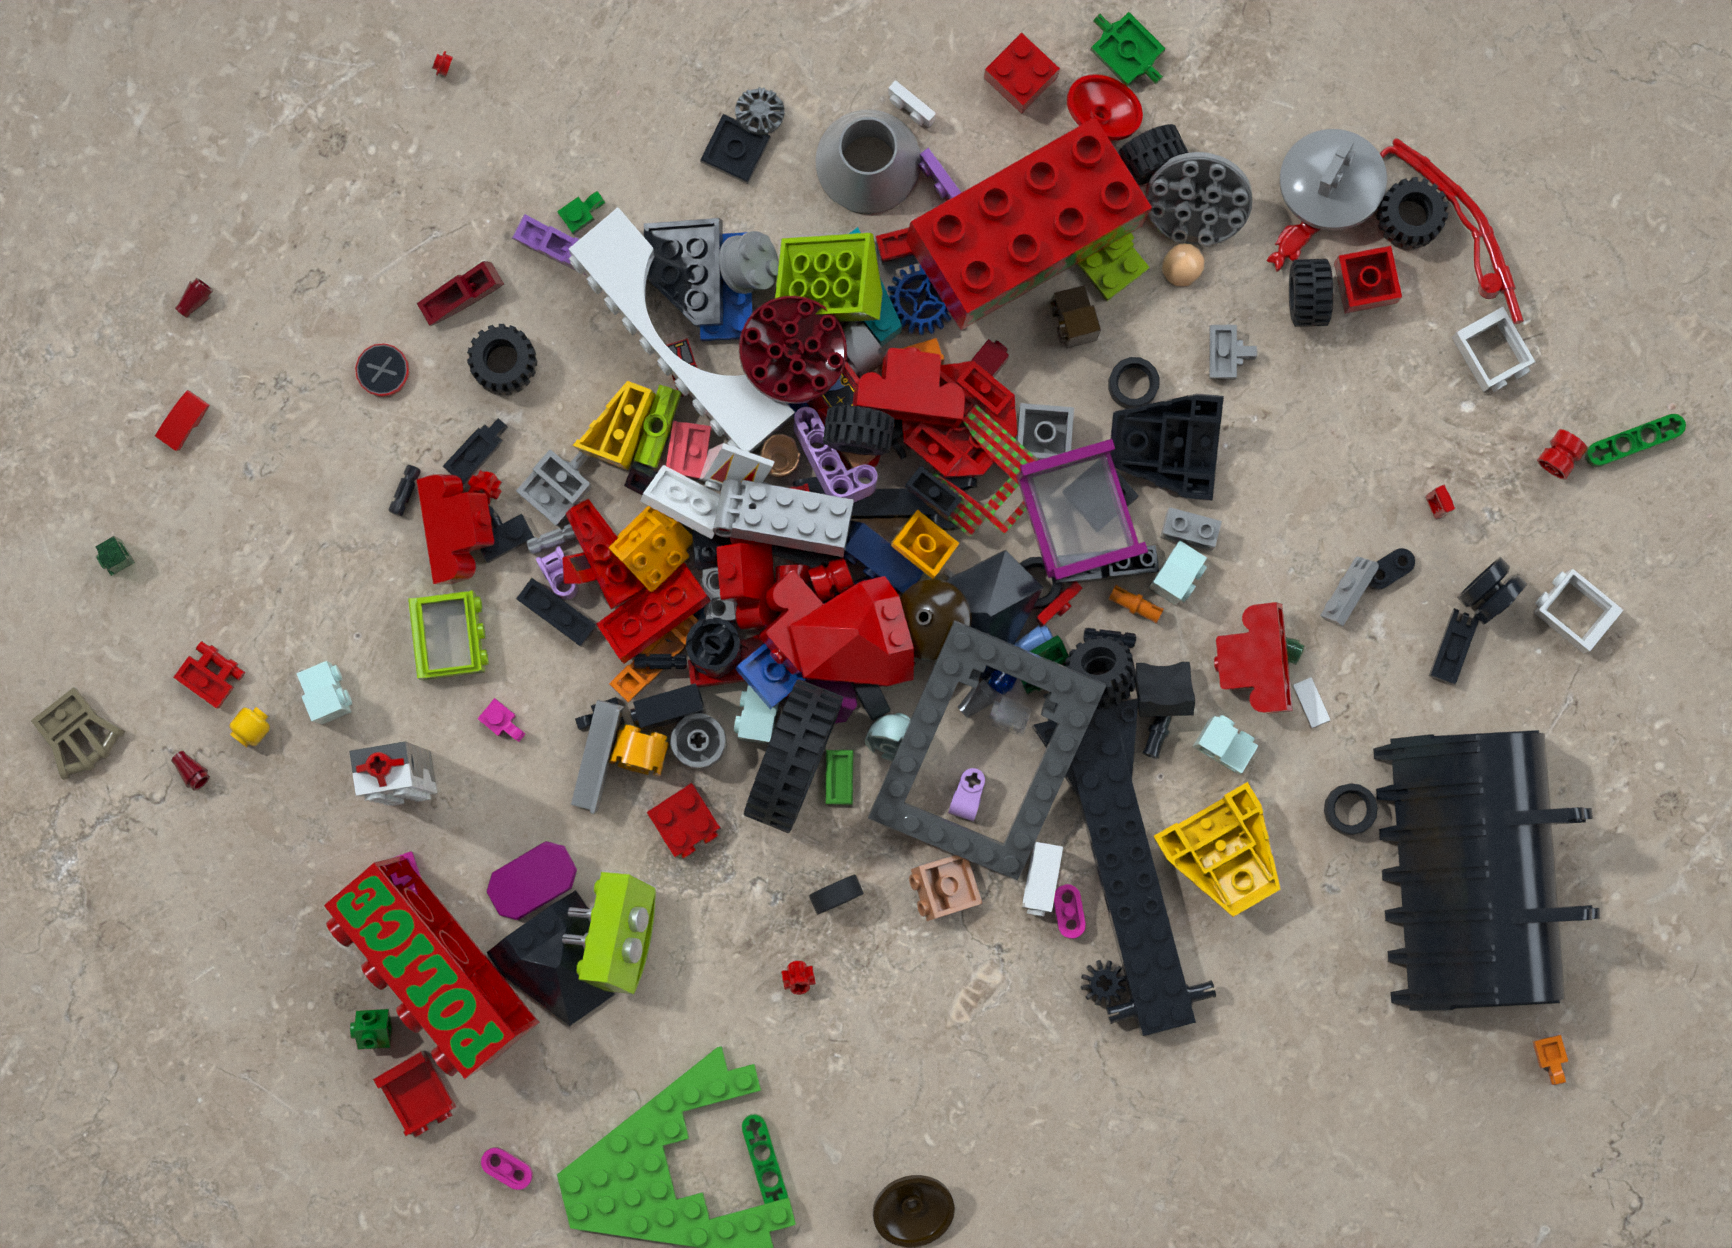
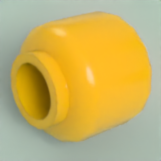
M246 707L242 708L229 724V728L232 731L230 735L246 748L249 745L257 746L270 730V725L266 722L269 716L257 707L253 711Z

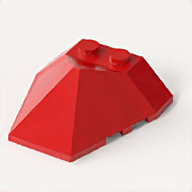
M885 576L857 583L789 626L803 679L833 682L845 681L854 682V684H876L884 687L914 680V647L899 595Z

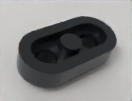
M1398 548L1378 560L1379 567L1377 571H1381L1384 574L1383 580H1378L1374 575L1368 586L1374 590H1382L1411 572L1415 566L1413 553L1408 549ZM1399 557L1406 559L1405 566L1398 564Z

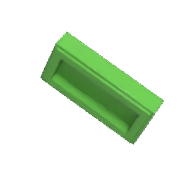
M826 750V804L853 805V750Z

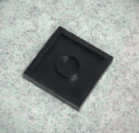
M723 114L700 162L743 183L749 184L771 136L768 134L756 135L749 133L739 125L736 119Z

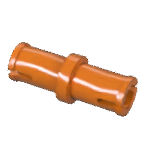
M1115 585L1108 599L1129 609V613L1133 615L1137 613L1153 621L1155 624H1157L1164 608L1143 599V595H1135L1118 585Z

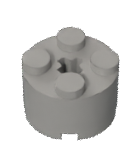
M849 321L842 327L847 343V357L849 359L847 363L857 376H863L880 366L886 353L882 356L880 355L882 352L881 346L864 323L858 326V323L861 321Z
M695 713L685 716L677 723L671 735V747L676 757L683 764L694 769H706L715 765L721 760L726 750L727 739L724 729L714 718L706 714ZM698 734L703 739H706V743H702V748L692 744V740H696Z

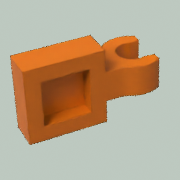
M1561 1035L1533 1041L1539 1067H1548L1551 1084L1565 1083L1566 1079L1561 1063L1568 1062Z

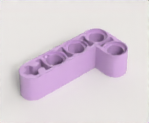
M811 407L798 409L794 417V432L825 494L853 499L854 502L872 495L876 490L878 476L875 468L864 464L847 471L837 451L823 443L825 427L818 413ZM817 442L823 444L824 447L816 449L811 444ZM831 465L835 470L829 472L825 471L822 467ZM865 477L870 479L871 482L869 484H862L858 479ZM836 488H843L847 492L845 494H837L834 490Z

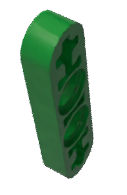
M1669 414L1599 440L1587 447L1585 460L1591 466L1600 467L1673 440L1684 433L1686 422L1679 414ZM1670 421L1678 424L1675 433L1673 430H1668L1661 434L1660 429L1670 424ZM1643 429L1653 431L1655 437L1652 443H1646L1642 440L1641 431ZM1618 438L1628 440L1630 448L1627 452H1621L1617 449L1616 441ZM1610 447L1611 452L1603 455L1601 461L1598 457L1593 458L1592 453L1595 452V448L1598 451H1602Z
M756 1113L750 1114L742 1122V1132L764 1204L774 1202L773 1194L767 1197L766 1192H774L780 1187L783 1193H777L779 1200L789 1198L767 1123L761 1115ZM750 1119H754L755 1122H761L762 1126L758 1128V1133L760 1137L765 1134L767 1140H758L753 1144L750 1143V1139H755L754 1132L752 1130L748 1131L746 1127L750 1125ZM759 1145H766L770 1150L768 1159L758 1160L754 1154L755 1148ZM768 1171L775 1172L778 1176V1183L773 1187L766 1186L762 1180L764 1173Z

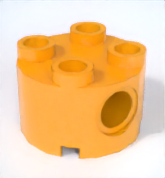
M625 725L622 730H617L616 743L613 752L610 754L609 763L615 764L616 761H619L618 767L645 775H649V771L653 770L654 776H661L664 756L669 748V743L666 742L667 736L651 732V735L640 733V728L631 725Z

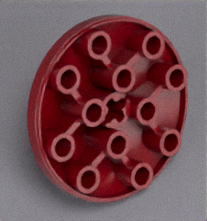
M801 296L778 297L758 307L746 321L739 340L741 367L749 382L766 397L788 404L805 403L821 397L838 381L847 358L846 338L842 326L834 315L816 314L820 309L827 311V308L822 304Z

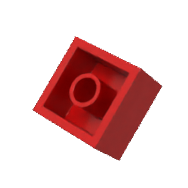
M1021 32L986 67L984 79L1022 114L1058 78L1060 68Z
M1391 246L1339 255L1335 260L1334 266L1345 314L1397 304L1402 298Z

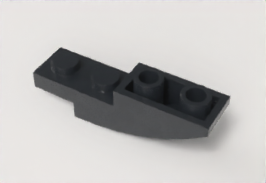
M1156 545L1147 546L1148 553L1058 580L1052 577V584L1071 583L1074 581L1078 583L1159 572ZM1119 549L1059 555L1058 560L1062 567Z

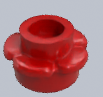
M444 51L443 55L437 54L432 69L437 70L436 76L440 74L446 77L453 56L447 55V51Z

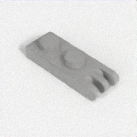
M1356 557L1344 577L1340 580L1337 589L1326 603L1320 616L1328 622L1344 626L1378 570V563L1362 557Z

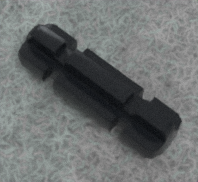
M413 465L406 466L403 473L405 476L401 478L394 494L395 500L389 506L390 513L397 516L403 515L406 509L404 505L408 503L416 485L414 481L418 479L421 473L418 467Z
M1085 628L1083 633L1084 642H1086L1085 639L1090 637L1093 640L1097 639V636H1103L1104 639L1110 636L1114 637V641L1121 640L1124 646L1127 645L1129 648H1133L1136 644L1135 633L1125 632V634H1121L1120 631L1103 629L1096 631L1095 628Z
M637 654L634 657V667L636 669H646V667H650V669H671V667L686 669L687 656L685 654H675V656L671 654H650V656Z

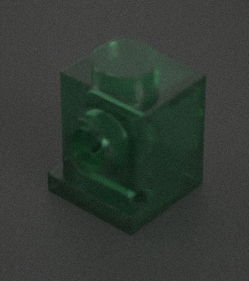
M115 536L95 546L98 551L96 558L101 567L107 569L110 576L135 563L124 542Z

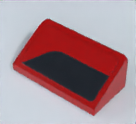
M584 552L562 558L564 584H581L597 580Z

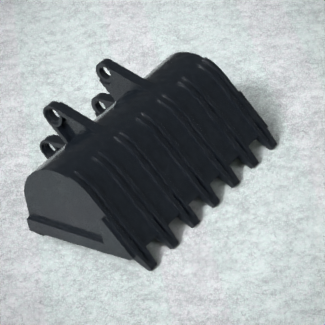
M1539 730L1440 736L1428 734L1390 739L1391 744L1373 748L1374 759L1392 760L1393 785L1377 788L1376 796L1377 800L1395 801L1396 825L1379 829V838L1385 841H1398L1399 866L1383 869L1382 881L1400 882L1402 907L1385 910V921L1403 923L1405 948L1387 952L1388 962L1406 964L1408 989L1390 992L1391 1003L1409 1005V1011H1446L1461 1008L1560 1003V1000L1565 999L1559 922L1600 919V908H1593V905L1558 907L1552 825L1586 823V820L1593 819L1592 808H1550L1545 733H1539Z

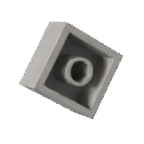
M1020 403L1017 441L1038 460L1071 451L1074 407Z

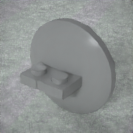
M1340 129L1320 130L1300 139L1286 154L1280 171V190L1289 210L1302 222L1314 228L1328 231L1350 229L1369 219L1380 206L1387 186L1386 167L1377 149L1358 134Z
M1204 152L1185 153L1169 159L1152 174L1145 194L1152 207L1148 216L1161 233L1176 243H1188L1205 247L1225 241L1239 232L1251 214L1253 202L1252 188L1244 172L1228 159ZM1188 235L1197 237L1198 242H1187Z

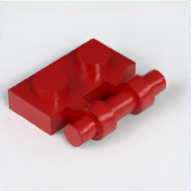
M201 641L196 647V650L202 654L201 658L197 661L193 657L188 656L173 678L213 707L219 709L234 689L226 680L231 675L237 680H241L245 671L240 669L238 663L234 660H228L219 654V649L213 645L208 646ZM211 661L222 668L218 675L207 668Z

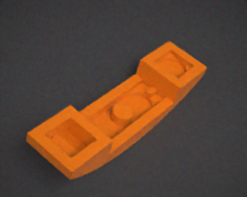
M691 615L648 646L641 654H646V656H650V654H671L672 656L679 654L686 647V637L691 627L699 620ZM633 661L609 685L629 703L664 669H650V667L636 669Z

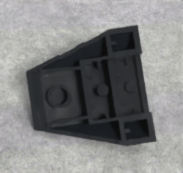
M1196 393L1113 412L1111 439L1113 440L1115 450L1110 455L1114 467L1135 477L1149 480L1161 488L1165 487L1177 492L1178 495L1184 498L1213 501L1224 396Z
M1006 549L945 580L956 586L965 595L971 609L972 628L1013 645L1044 588ZM928 613L923 615V622L929 619ZM986 665L984 672H981L979 677L986 681L997 669Z
M577 890L550 905L486 952L505 978L569 1026L615 995L614 992L604 991L579 980L577 965L580 960H583L585 949L583 945L565 944L562 942L564 934L584 936L589 932L591 923L589 919L568 916L570 907L589 909Z

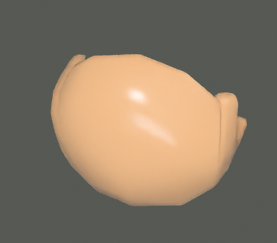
M1178 244L1164 257L1162 272L1167 281L1175 286H1189L1202 274L1205 259L1200 250L1192 244Z
M785 434L772 435L764 442L760 450L761 457L774 461L773 467L768 473L771 476L777 478L786 477L797 469L800 453L793 438Z

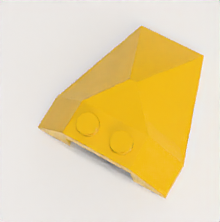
M1248 782L1225 794L1219 801L1179 824L1175 823L1153 836L1166 859L1232 917L1281 890L1266 830L1262 805Z

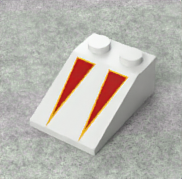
M723 443L709 449L699 480L706 482L705 487L720 491L723 481L728 479L737 480L741 483L742 480L762 483L772 469L774 461Z

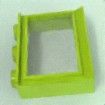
M470 590L443 595L408 598L417 679L429 680L485 672L484 666L488 665L489 661L487 650H482L481 639H485L484 623H479L478 613L482 612L480 596L476 597V593Z

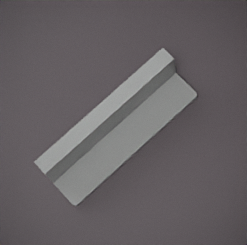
M597 700L571 802V805L591 810V814H595L599 809L610 765V754L614 749L617 730H619L624 706L602 700Z

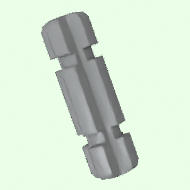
M571 524L564 526L562 530L559 528L540 535L541 538L529 539L527 546L531 554L541 552L543 548L549 549L565 543L567 539L570 541L577 537Z

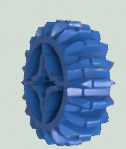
M910 265V274H907L903 269L900 270L902 280L895 276L892 278V282L896 286H888L887 291L893 294L889 295V298L893 303L892 305L899 320L902 319L900 322L902 329L908 324L910 325L908 331L910 334H913L916 327L919 328V335L923 336L924 328L928 327L929 333L934 334L933 325L942 330L944 325L941 319L950 322L951 317L948 314L950 312L944 302L938 301V298L930 293L931 281L921 265H919V271H915V267ZM924 280L918 289H904L911 282ZM924 289H926L925 296L926 300L929 301H923L918 310V299L915 298H920L921 294L923 295ZM900 297L905 298L907 302L913 305L912 316L903 310L899 300ZM925 310H940L930 318L919 319Z

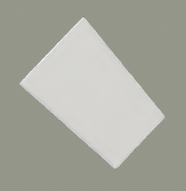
M1312 677L1294 684L1293 686L1311 727L1313 728L1330 721Z

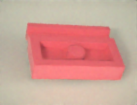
M673 421L666 466L687 478L699 479L708 454L711 426Z

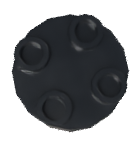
M715 617L707 620L705 618L692 626L686 637L688 656L692 666L699 673L708 677L721 678L737 667L741 658L742 646L738 633L730 622Z

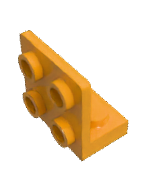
M648 511L609 547L613 554L630 569L650 592H653L689 558L686 550Z

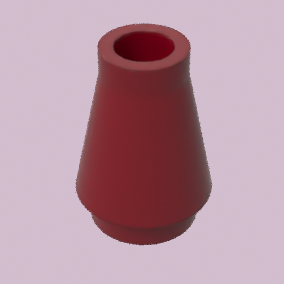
M195 278L193 282L190 281L175 309L181 315L188 318L195 310L211 299L210 295L213 290L205 282Z
M184 751L178 752L171 759L187 788L191 787L195 791L209 781L208 769L192 759Z

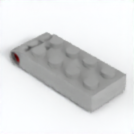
M728 479L723 481L713 532L721 537H733L844 557L854 500L742 480L741 483L737 480Z

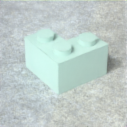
M1179 541L1149 589L1175 606L1180 600L1185 602L1196 587L1192 584L1195 578L1199 580L1207 568L1203 564L1207 557Z
M325 661L296 673L305 693L301 697L312 722L323 725L351 713L349 705H352V700L348 691L341 688L339 681L342 680V676L337 665L332 666V663Z
M749 685L747 691H742L740 707H744V710H742L741 716L736 715L734 732L738 734V738L742 741L768 745L775 730L779 703L770 710Z
M1220 715V717L1214 716L1207 721L1193 748L1236 774H1242L1258 747L1257 744L1253 743L1255 738L1244 731H1240L1238 734V729L1233 727L1235 723L1223 715Z

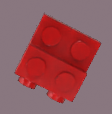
M692 783L646 812L675 858L681 856L684 859L696 851L695 845L701 841L707 844L719 836L717 831L721 829Z

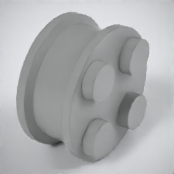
M751 231L742 236L729 237L722 244L719 253V266L723 279L733 291L739 294L751 293L755 289H767L776 281L779 267L777 252L769 236L761 232Z

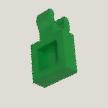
M596 191L584 202L578 196L557 212L574 235L595 220L591 213L604 205L605 201L599 192Z

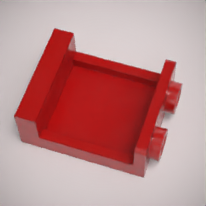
M425 1050L420 1051L373 1079L377 1088H381L405 1130L403 1131L405 1136L413 1134L414 1137L421 1135L429 1130L427 1124L434 1120H437L438 1124L453 1116L451 1110L457 1107Z

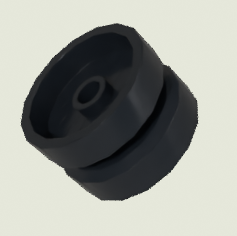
M1499 557L1489 565L1457 597L1466 608L1474 606L1481 599L1483 600L1476 608L1474 614L1483 625L1508 608L1527 586V583L1518 574L1510 576L1503 583L1501 582L1510 570V566L1502 557Z

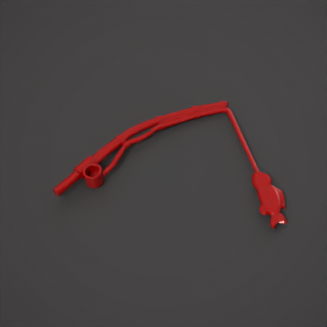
M1397 138L1392 141L1393 146L1385 148L1380 153L1382 159L1388 153L1396 155L1412 166L1415 171L1422 174L1432 185L1435 183L1439 186L1437 189L1440 192L1443 191L1446 199L1453 204L1463 225L1472 232L1474 240V269L1479 283V294L1485 299H1494L1498 296L1499 292L1504 294L1513 324L1522 323L1524 320L1514 292L1516 287L1509 266L1505 264L1501 249L1494 236V230L1490 226L1487 217L1464 189L1436 167L1429 158L1403 143V141ZM1455 197L1471 212L1478 223L1479 231L1463 214ZM1302 221L1297 225L1286 226L1275 243V246L1279 245L1278 252L1272 253L1266 261L1274 263L1276 272H1279L1284 265V259L1297 260L1301 249L1308 243L1312 235L1319 232L1320 229L1314 228ZM1480 237L1483 238L1494 273H1488L1484 276L1480 267Z

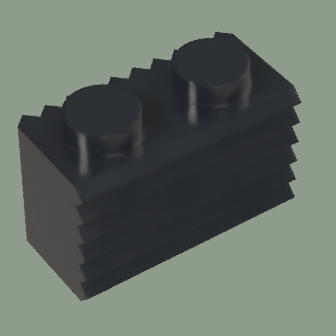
M924 466L919 467L905 485L909 492L948 522L954 518L964 505L962 496H959L953 489L951 490L949 486H946L936 476L925 470Z

